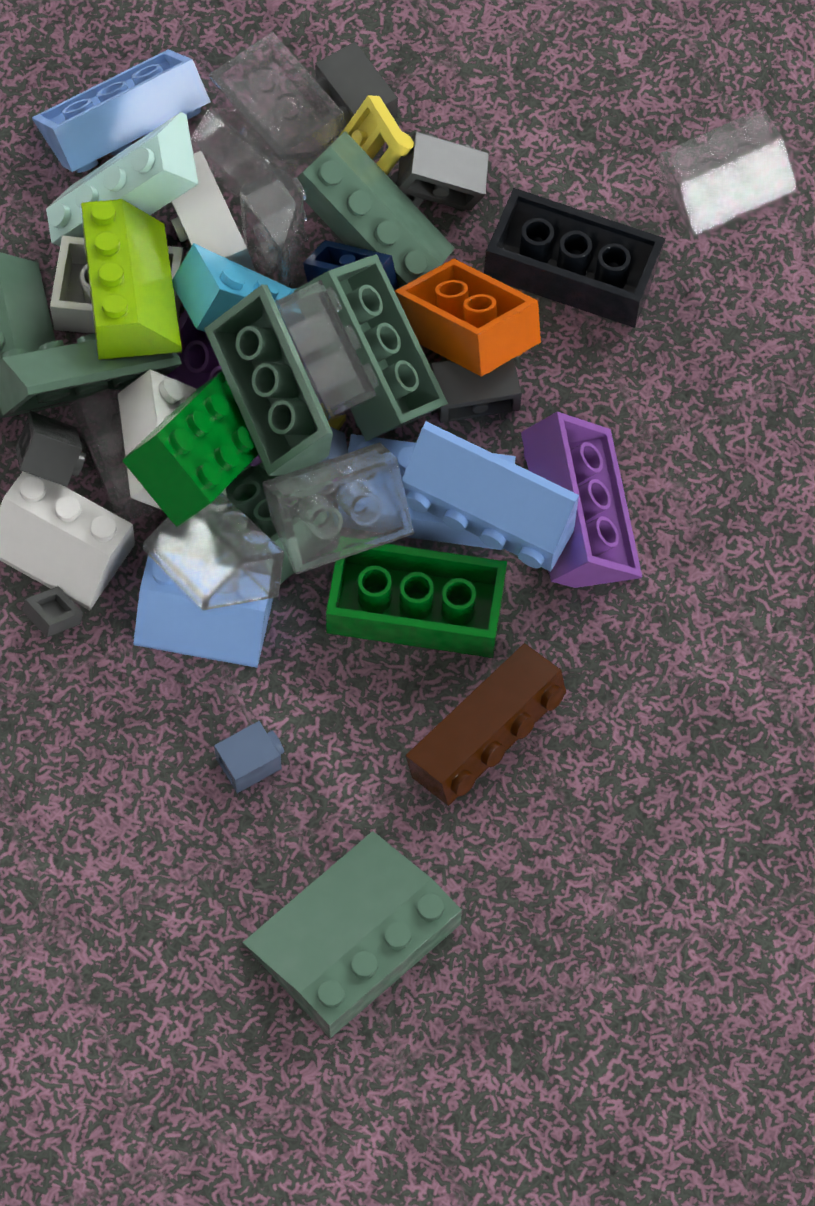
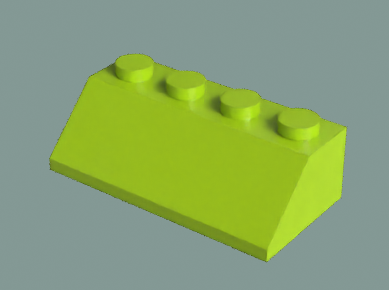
M123 199L81 203L83 236L98 360L182 352L164 223Z

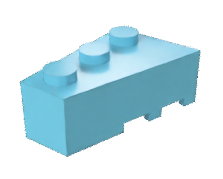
M195 243L191 246L172 279L173 288L197 330L205 332V327L263 284L268 285L298 355L301 354L313 334L310 323L302 312L300 302L294 292L295 289H291Z

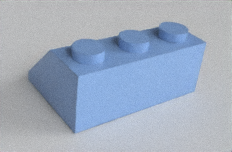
M149 551L140 586L133 645L258 668L275 593L274 573Z

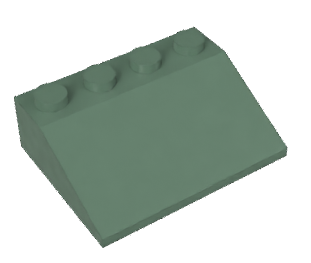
M372 831L242 943L331 1039L461 925L462 909L430 876Z

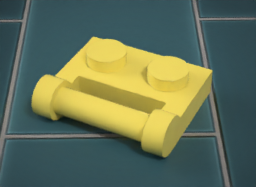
M368 95L341 132L342 134L346 131L372 160L386 142L388 148L376 163L386 175L390 173L401 156H407L414 147L412 138L401 131L380 96Z

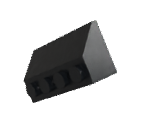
M513 188L486 249L484 274L506 285L635 328L648 297L666 238Z

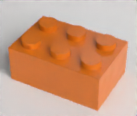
M454 258L395 290L420 345L480 377L541 343L538 300Z

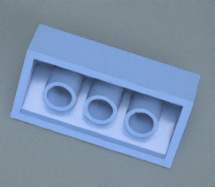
M168 49L32 117V120L61 165L71 172L76 170L77 173H81L94 168L98 164L97 159L109 153L111 155L119 154L131 146L133 141L146 136L180 112L187 114V119L198 115L201 112L200 107L211 101L193 59Z
M427 421L421 429L401 480V499L405 500V503L410 508L420 513L429 512L438 516L450 528L456 531L466 530L480 537L484 544L493 549L501 550L503 548L517 555L524 564L532 568L542 567L551 572L574 532L579 500L578 494Z

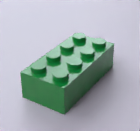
M221 371L194 391L122 461L172 523L178 527L211 504L258 455V451L224 373Z
M340 537L326 610V633L493 658L505 587L507 561Z

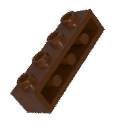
M524 643L405 755L412 778L448 806L458 796L468 793L473 787L475 780L489 767L497 765L503 758L505 751L518 739L525 738L533 729L534 724L547 711L554 710L561 703L566 694L561 669Z

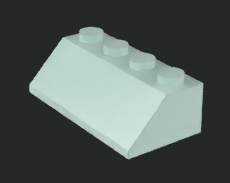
M180 112L72 184L48 206L46 211L51 243L60 246L62 236L84 238L81 203L123 199L151 215L198 185L187 114Z

